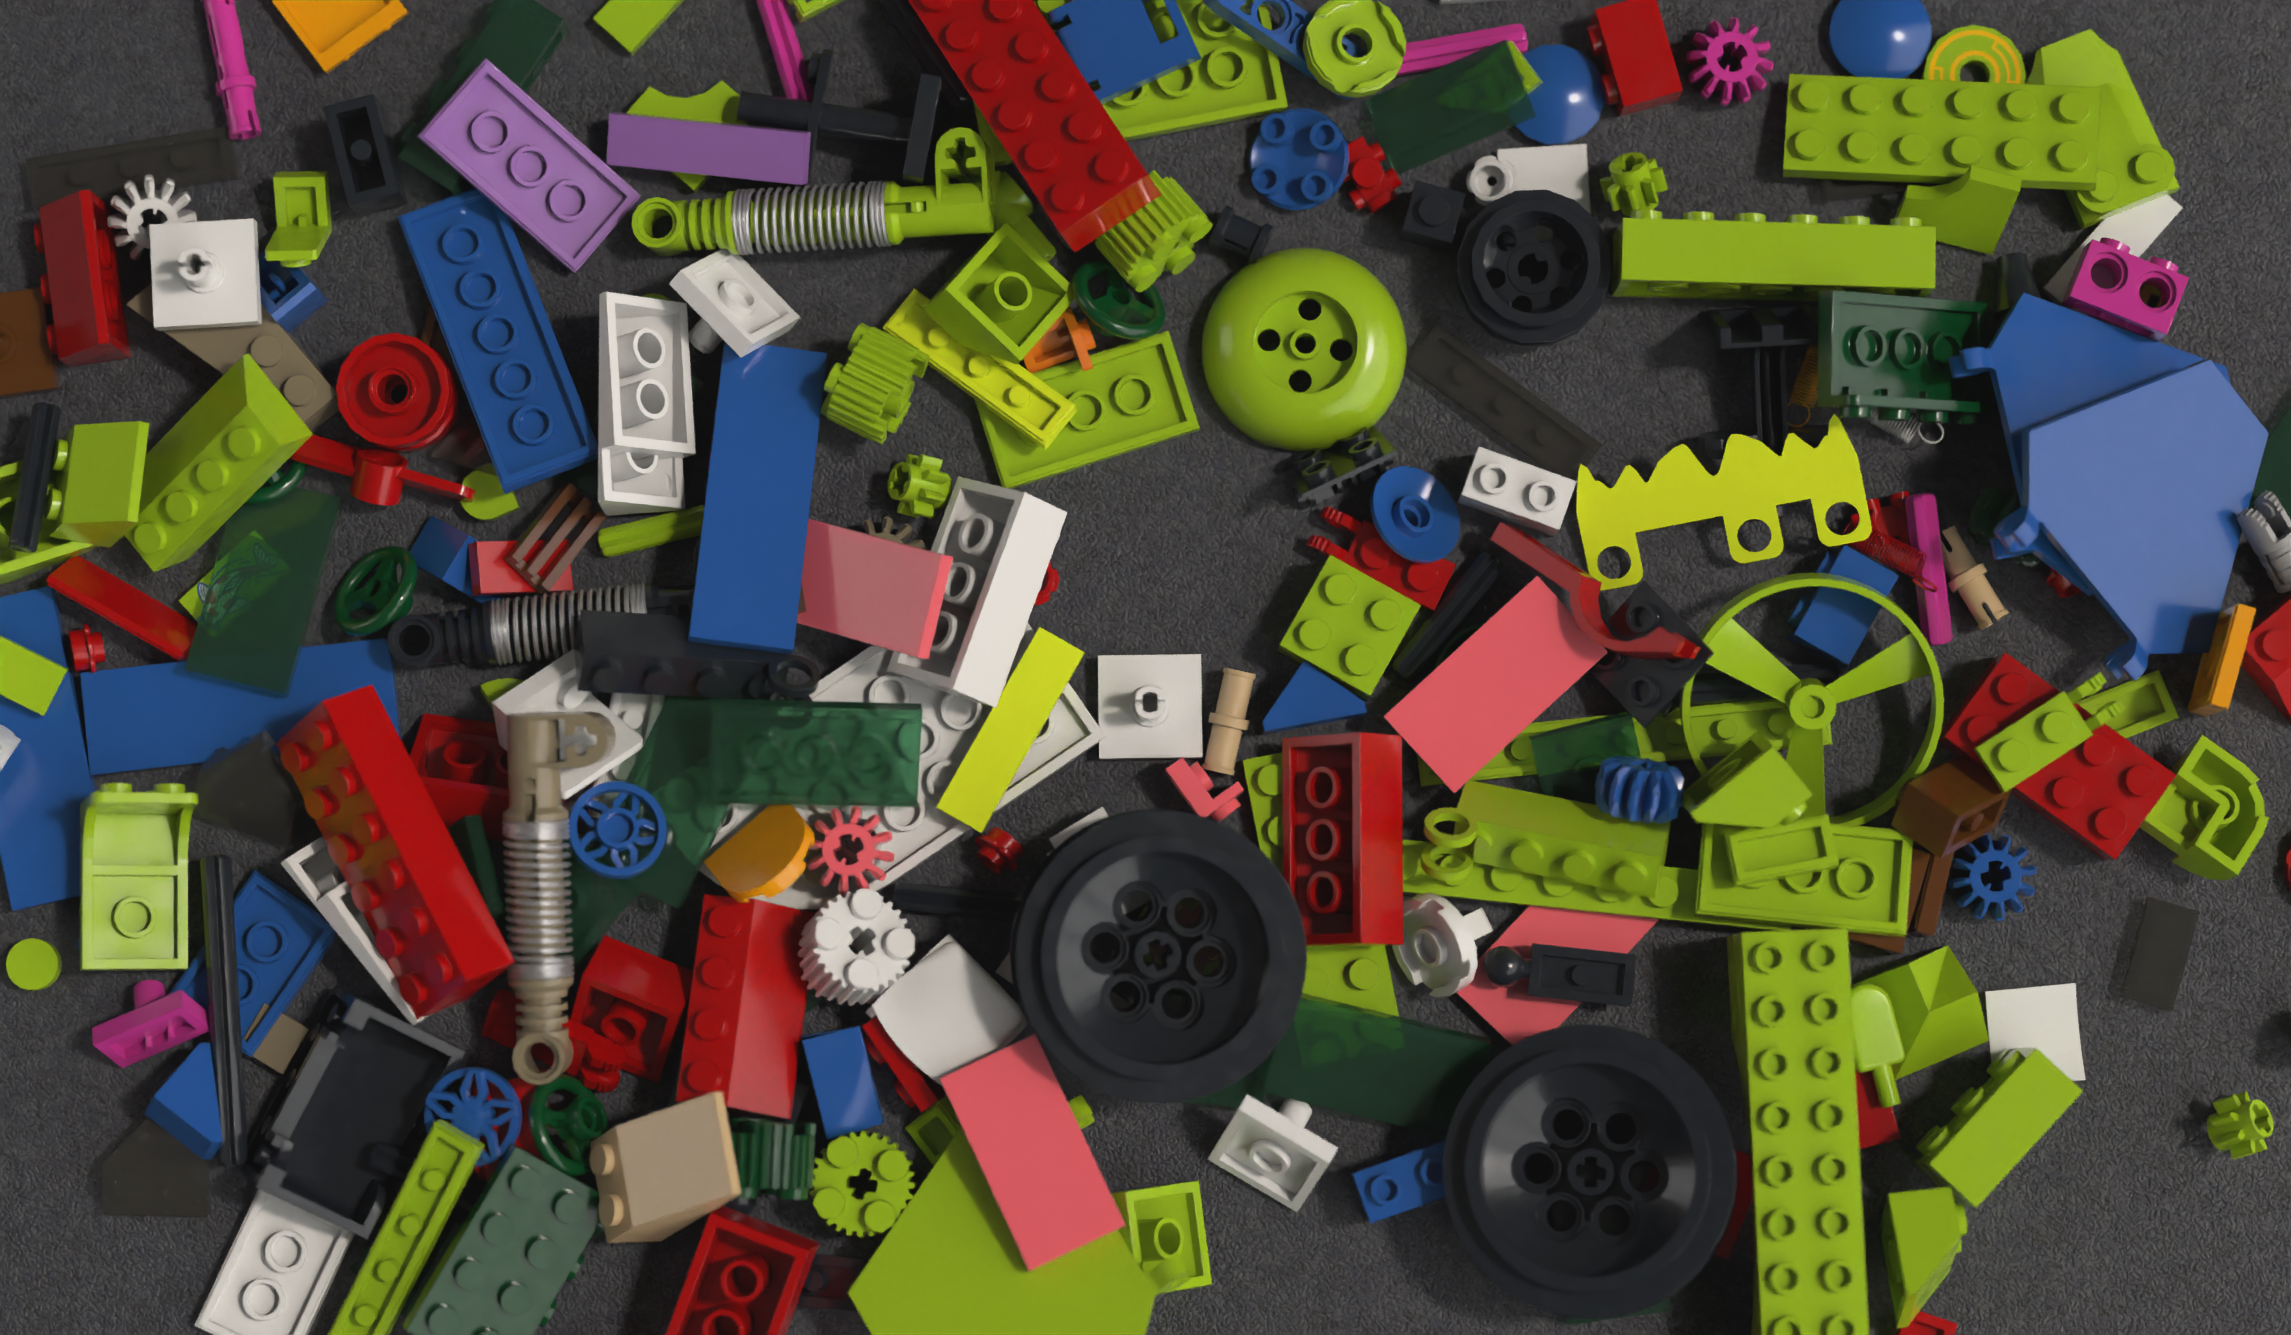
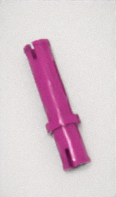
M202 0L219 81L215 83L217 96L222 97L229 139L236 140L238 136L239 140L255 138L262 134L253 94L257 86L255 77L249 74L235 0Z

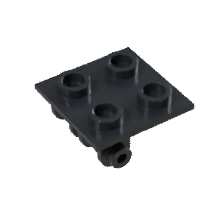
M1365 426L1361 428L1359 434L1350 438L1339 439L1340 445L1322 451L1319 448H1313L1299 453L1291 460V465L1281 470L1294 486L1292 491L1299 506L1302 507L1309 503L1311 507H1314L1335 496L1331 488L1332 485L1335 486L1339 494H1342L1345 491L1341 481L1347 478L1354 488L1359 486L1356 474L1359 475L1363 483L1386 472L1385 467L1393 464L1392 457L1398 455L1397 450L1375 426L1368 430Z
M1643 581L1605 623L1610 633L1621 641H1630L1646 637L1660 626L1672 634L1674 632L1679 633L1701 649L1694 659L1633 658L1604 647L1608 653L1589 670L1644 728H1647L1659 713L1665 718L1676 710L1679 703L1674 697L1713 656L1714 652L1646 581Z

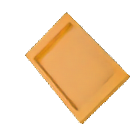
M271 0L326 74L344 61H348L352 55L383 32L390 30L394 24L409 14L399 0Z

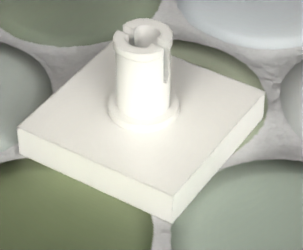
M254 218L149 225L153 322L156 330L262 325L257 221Z
M721 249L681 269L669 283L702 317L688 334L691 344L703 353H711L724 340L742 358L789 332L801 318L739 254H732L727 249Z
M1201 654L1098 655L1099 728L1106 736L1099 741V760L1203 758Z
M1247 1094L1213 1148L1208 1160L1298 1212L1330 1164L1338 1147L1304 1128L1312 1114V1109L1303 1100L1296 1097H1287L1277 1112Z

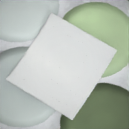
M1587 144L1497 149L1498 160L1504 159L1509 161L1516 171V178L1514 179L1516 191L1549 190L1574 199L1591 214ZM1538 225L1534 228V237L1538 241L1544 242L1552 239L1553 232L1551 229ZM1503 233L1504 244L1515 243L1512 235Z
M2076 983L1985 991L1991 1062L2005 1049L2012 1052L2016 1048L2036 1047L2072 1081L2086 1080L2079 1034Z

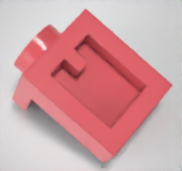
M1182 757L1165 769L1166 775L1195 815L1205 818L1211 816L1214 821L1220 822L1241 806L1236 797L1244 792L1239 782H1236L1212 799L1208 791L1215 786L1197 761L1189 766Z

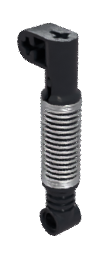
M700 537L698 538L694 546L693 557L695 575L697 570ZM642 582L641 585L639 583L636 585L632 583L631 585L627 584L624 591L620 585L616 587L615 592L609 586L605 594L603 588L599 587L597 593L592 588H590L587 594L581 589L578 596L574 590L570 592L569 597L563 591L560 594V598L555 592L550 598L544 593L541 599L535 594L532 601L526 595L523 602L518 596L513 602L509 597L502 600L498 598L496 601L494 599L492 601H484L479 608L471 610L470 616L467 615L466 610H459L458 617L454 616L453 611H448L445 613L444 619H442L440 612L421 615L410 614L401 617L392 625L388 633V646L391 654L397 661L411 667L421 668L446 664V657H450L451 663H458L459 656H463L465 662L471 661L472 654H476L477 660H485L490 665H501L502 663L506 665L508 662L511 664L514 661V648L516 659L519 663L523 659L522 654L526 656L528 662L531 661L532 654H535L536 660L539 661L541 653H544L545 658L548 660L550 652H553L554 657L557 659L559 651H562L563 655L569 652L568 650L574 649L581 610L691 616L695 584L659 588L653 582ZM423 627L429 634V646L422 654L412 656L405 650L404 637L411 628Z

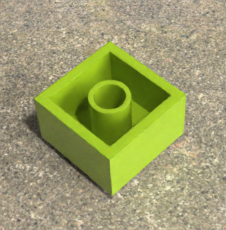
M1330 555L1281 641L1278 651L1301 664L1306 661L1342 687L1368 701L1421 605Z

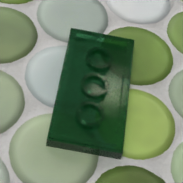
M265 482L260 488L267 487L270 485L267 482ZM295 487L285 496L271 502L261 504L244 503L227 520L186 663L185 671L188 674L284 697L289 696L343 504L341 498Z
M668 696L625 781L643 788L659 803L667 824L666 841L661 854L651 867L632 878L619 880L680 909L773 725L772 723L724 698ZM628 795L620 808L631 811V795ZM639 800V814L636 816V819L644 818L656 823L649 808ZM639 829L638 836L641 838L657 835L644 829ZM595 840L590 852L601 848L598 840ZM634 844L638 850V863L651 853L655 844L645 847H639ZM609 850L602 858L594 859L600 864L614 867L610 861L611 851ZM626 850L618 852L623 865L629 867V855Z
M711 699L708 803L917 807L922 706L918 703Z
M1302 993L1296 1013L1286 1033L1270 1054L1262 1083V1092L1447 1137L1456 1108L1467 1088L1485 1068L1492 1044L1488 1038Z

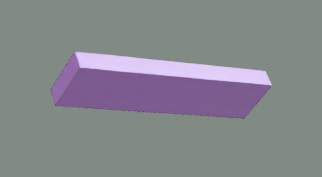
M613 112L609 113L606 165L804 185L808 183L811 132Z

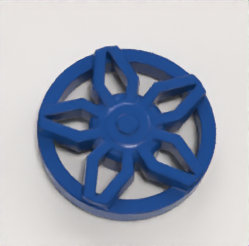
M620 781L605 782L587 790L572 808L569 817L570 821L568 822L570 825L568 828L570 830L568 841L577 861L591 872L611 879H628L646 871L658 859L667 836L665 815L656 799L643 788ZM620 793L612 802L611 809H608L606 804L592 800L603 794ZM628 795H631V811L620 808ZM639 800L649 808L656 823L644 818L636 819V816L639 814ZM584 807L600 813L599 820H593ZM578 816L587 828L594 829V831L587 832L580 842L577 835ZM639 829H644L657 835L641 838L638 836ZM598 840L601 848L586 853L584 849L591 841ZM634 844L639 847L655 844L651 853L638 863V850ZM609 850L611 851L610 861L614 867L605 866L594 859L602 858ZM626 850L629 855V867L623 865L618 852Z
M469 1067L447 1074L433 1087L425 1102L424 1121L427 1134H429L436 1121L437 1114L442 1119L451 1120L452 1123L450 1124L478 1141L481 1136L485 1135L487 1137L490 1154L483 1148L475 1166L486 1165L502 1158L511 1143L515 1144L521 1130L522 1108L516 1091L503 1076L490 1069ZM465 1077L460 1088L461 1097L457 1093L445 1092V1089L450 1084ZM474 1077H476L478 1094L471 1096L470 1088ZM486 1079L494 1083L502 1091L506 1099L492 1098L488 1100L489 1089ZM439 1100H449L454 1105L452 1112L444 1109L438 1103ZM494 1106L510 1108V1111L496 1118ZM510 1120L507 1136L499 1146L497 1132L493 1127L500 1126Z

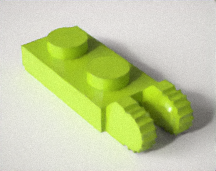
M2101 672L2090 677L2067 693L2064 691L2058 693L1974 748V751L2002 793L2007 792L2093 735L2091 731L2125 710L2118 699L2114 702L2106 703L2097 710V713L2083 720L2074 707V703L2085 696L2089 697L2096 693L2107 682Z

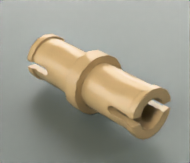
M1954 525L1942 531L1953 549L1952 552H1948L1941 541L1944 569L1951 580L1947 585L1952 593L1958 591L1981 631L1993 625L1983 608V604L1988 605L1997 621L2007 616L2009 612L2004 608L1986 579L1985 574L1988 570L1983 563H1976Z
M1224 667L1215 713L1210 712L1208 722L1213 723L1202 768L1234 776V767L1242 730L1248 731L1250 721L1245 720L1256 674Z

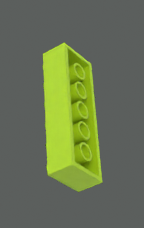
M1636 210L1631 212V218H1622L1613 235L1612 296L1819 302L1820 291L1836 290L1926 298L1935 289L1936 226H1922V219L1913 217L1890 219V225H1870V218L1865 216H1843L1838 218V224L1818 223L1817 216L1808 214L1789 215L1786 218V222H1766V215L1760 213H1740L1735 215V221L1714 220V214L1711 212L1693 211L1683 213V219H1662V212Z

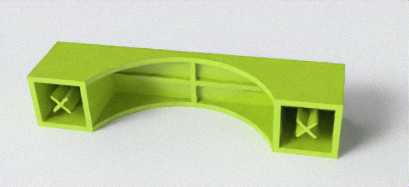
M1848 928L1742 932L1727 936L1731 1034L1738 1061L1745 1105L1752 1182L1754 1301L1751 1335H1869Z

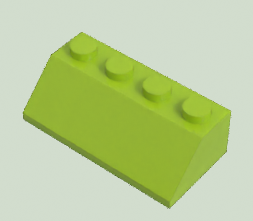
M249 353L243 355L145 456L138 522L125 534V537L153 572L188 560L313 435Z

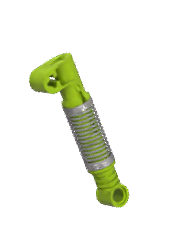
M958 127L950 129L943 134L936 144V185L901 187L896 181L884 180L883 182L869 181L867 184L859 182L858 185L851 182L848 186L845 183H841L839 186L833 183L830 187L827 184H823L821 187L816 184L812 188L809 185H805L803 189L800 186H796L794 189L791 186H787L785 190L782 187H778L776 190L773 187H769L767 191L764 188H760L758 191L755 188L737 189L736 191H728L723 198H716L715 202L713 199H704L703 202L700 199L691 200L690 204L687 200L669 201L666 198L654 197L646 199L638 205L633 213L632 229L639 242L662 256L677 255L682 251H690L692 247L694 250H703L704 247L707 250L716 249L717 245L720 249H727L732 254L753 255L757 250L760 254H763L765 249L769 253H772L774 249L781 253L783 248L787 252H790L792 248L799 252L801 247L805 251H808L810 247L817 251L819 246L826 250L830 245V248L835 250L838 245L841 249H844L847 244L853 249L856 243L859 248H862L865 242L869 248L873 246L874 242L878 247H889L891 245H899L905 238L994 233L996 229L995 160L992 150L978 133L970 128ZM968 147L975 157H970L966 160V168L974 177H982V182L950 184L949 179L965 178L964 170L955 161V158L962 157L964 148ZM662 216H672L673 225L669 234L663 238H654L652 231L656 220Z

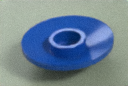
M1410 466L1392 468L1377 479L1370 494V512L1373 523L1384 542L1400 556L1417 563H1433L1447 556L1457 544L1460 534V519L1453 498L1441 482L1426 471Z

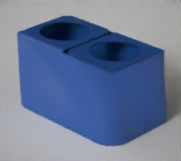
M860 1026L803 1036L802 1041L827 1140L831 1141L839 1138L841 1135L846 1136L850 1132H858L885 1123Z

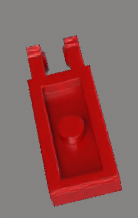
M1324 506L1320 517L1327 524L1355 535V539L1348 552L1340 546L1333 544L1329 539L1316 535H1310L1306 543L1307 547L1328 558L1330 555L1336 557L1421 605L1420 607L1434 612L1457 564L1444 558L1433 563H1417L1405 559L1384 542L1374 524L1365 520L1361 523L1339 510Z
M498 990L491 1003L481 1035L505 1047L514 1049L517 1045L516 1030L523 1028V1025L516 1024V1016L522 1015V1012L516 1011L515 1003L522 1002V999L515 998V994L506 990ZM568 1018V1022L563 1023L562 1026L568 1027L569 1039L572 1042L574 1054L572 1063L565 1072L573 1076L578 1075L583 1086L596 1089L597 1092L609 1093L614 1091L619 1084L621 1076L617 1070L621 1071L622 1067L625 1066L628 1056L626 1054L627 1050H624L623 1046L618 1045L619 1043L615 1044L613 1040L594 1033V1029ZM535 1043L532 1047V1057L552 1067L555 1061L554 1051L545 1043Z

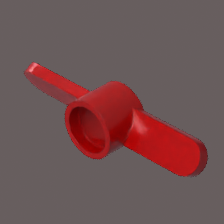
M312 435L290 457L292 460L352 477L349 493L353 497L371 504L385 506L398 504L401 499L403 485L469 503L473 501L475 490L462 484L407 469L408 460L395 452L379 448H359L317 435Z

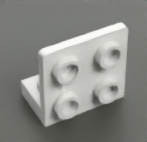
M574 649L492 702L498 742L507 752L506 714L592 711L601 713L610 720L616 733L614 749L608 757L593 765L560 767L562 799H568L643 748L642 737L595 698L591 691H578ZM559 720L560 759H566V746L573 743L584 744L585 752H587L589 746L597 743L596 735L587 734L585 725L584 731L565 736V720Z

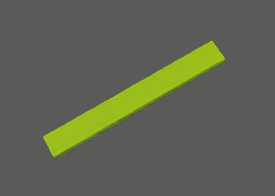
M1775 698L1690 707L1691 729L1701 758L1727 756L1756 731L1777 751L1788 750L1795 721L1790 716L1786 704ZM1676 708L1672 714L1665 718L1659 713L1647 728H1644L1630 713L1530 723L1469 780L1485 781L1600 769L1603 760L1617 755L1623 757H1630L1632 755L1637 758H1649L1657 762L1692 760V757L1684 739L1679 708ZM1830 723L1823 728V746L1832 745ZM1416 753L1420 787L1445 785Z

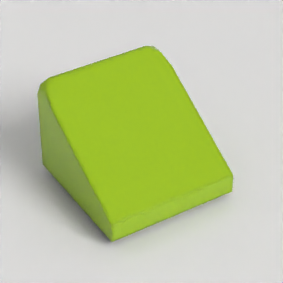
M945 1096L905 1127V1129L932 1165L935 1166L961 1128V1124L950 1100Z

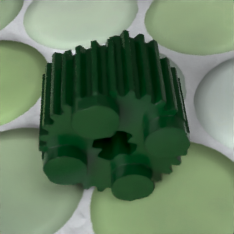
M733 1118L731 1129L730 1121H728L741 1194L736 1198H756L757 1188H762V1194L776 1195V1198L807 1199L808 1188L813 1186L816 1124L796 1122L794 1131V1125L770 1119Z

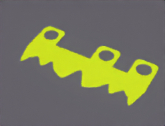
M1835 414L1829 420L1828 435L1823 437L1817 448L1811 447L1794 433H1789L1784 443L1782 456H1778L1759 440L1742 434H1731L1727 440L1721 467L1715 476L1705 470L1689 447L1684 444L1674 447L1658 461L1649 481L1646 483L1631 465L1625 466L1613 488H1608L1598 480L1595 481L1586 466L1580 464L1578 470L1576 514L1589 575L1601 582L1600 590L1634 585L1642 579L1643 567L1636 532L1723 516L1731 557L1738 563L1755 562L1775 558L1783 551L1784 543L1776 505L1811 499L1818 538L1822 544L1832 547L1859 542L1867 539L1872 532L1859 459L1840 419ZM1838 502L1850 503L1859 513L1857 528L1847 535L1833 533L1826 524L1825 517L1828 509ZM1750 519H1758L1765 522L1771 531L1769 545L1759 552L1745 550L1738 541L1737 534L1740 526ZM1611 546L1624 549L1631 559L1628 573L1618 579L1605 577L1599 571L1597 565L1599 554Z

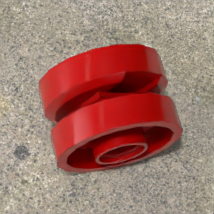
M399 333L373 336L356 346L341 365L336 384L339 410L349 427L378 447L400 453L425 450L443 439L457 420L462 400L455 371L447 358L420 339ZM400 386H407L406 398L397 404L394 400L395 390Z

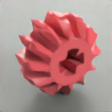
M853 806L851 809L849 823L844 822L843 815L838 808L832 809L831 818L836 825L832 830L824 822L817 820L813 825L814 828L826 837L824 842L815 840L814 846L808 847L810 850L822 851L823 856L808 861V868L810 870H818L826 865L829 866L819 880V883L824 887L829 886L838 874L841 875L838 885V892L841 895L850 890L851 878L856 879L859 889H870L869 883L864 876L867 872H870L876 879L884 881L887 875L874 864L876 860L893 862L895 857L892 852L877 849L878 845L888 843L893 839L890 831H884L875 836L871 835L879 826L881 818L873 814L861 827L862 809L857 806ZM846 837H852L851 840L855 844L861 839L864 845V849L857 853L858 862L852 865H848L849 861L845 858L840 862L836 852L843 849L842 840Z

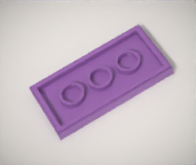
M484 58L416 136L572 273H576L641 197L636 190L487 58Z

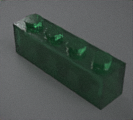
M494 0L491 3L484 18L488 22L477 39L471 37L466 41L456 59L459 67L449 82L443 79L438 83L428 100V105L431 109L420 124L414 122L409 126L400 141L399 147L403 150L398 157L408 168L452 196L462 193L468 181L416 136L484 58H487L520 89L528 94L570 31L563 18L535 0Z

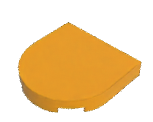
M781 794L703 862L721 886L736 901L746 903L749 902V898L762 894L766 898H771L788 888L804 871L806 864L803 858L808 847L814 846V832L794 806Z

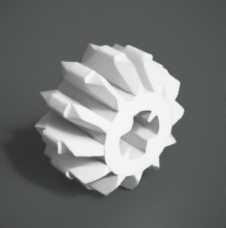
M145 175V190L141 192L135 183L129 180L124 183V188L131 199L128 200L115 195L111 199V205L122 213L108 216V226L115 229L124 228L116 234L114 243L117 247L134 241L130 249V258L138 260L144 248L150 249V224H148L147 229L141 226L143 223L142 212L144 210L153 209L154 215L157 213V210L162 211V224L197 221L195 211L180 210L191 200L188 192H181L170 198L175 186L174 180L170 178L163 182L159 191L155 190L153 175Z

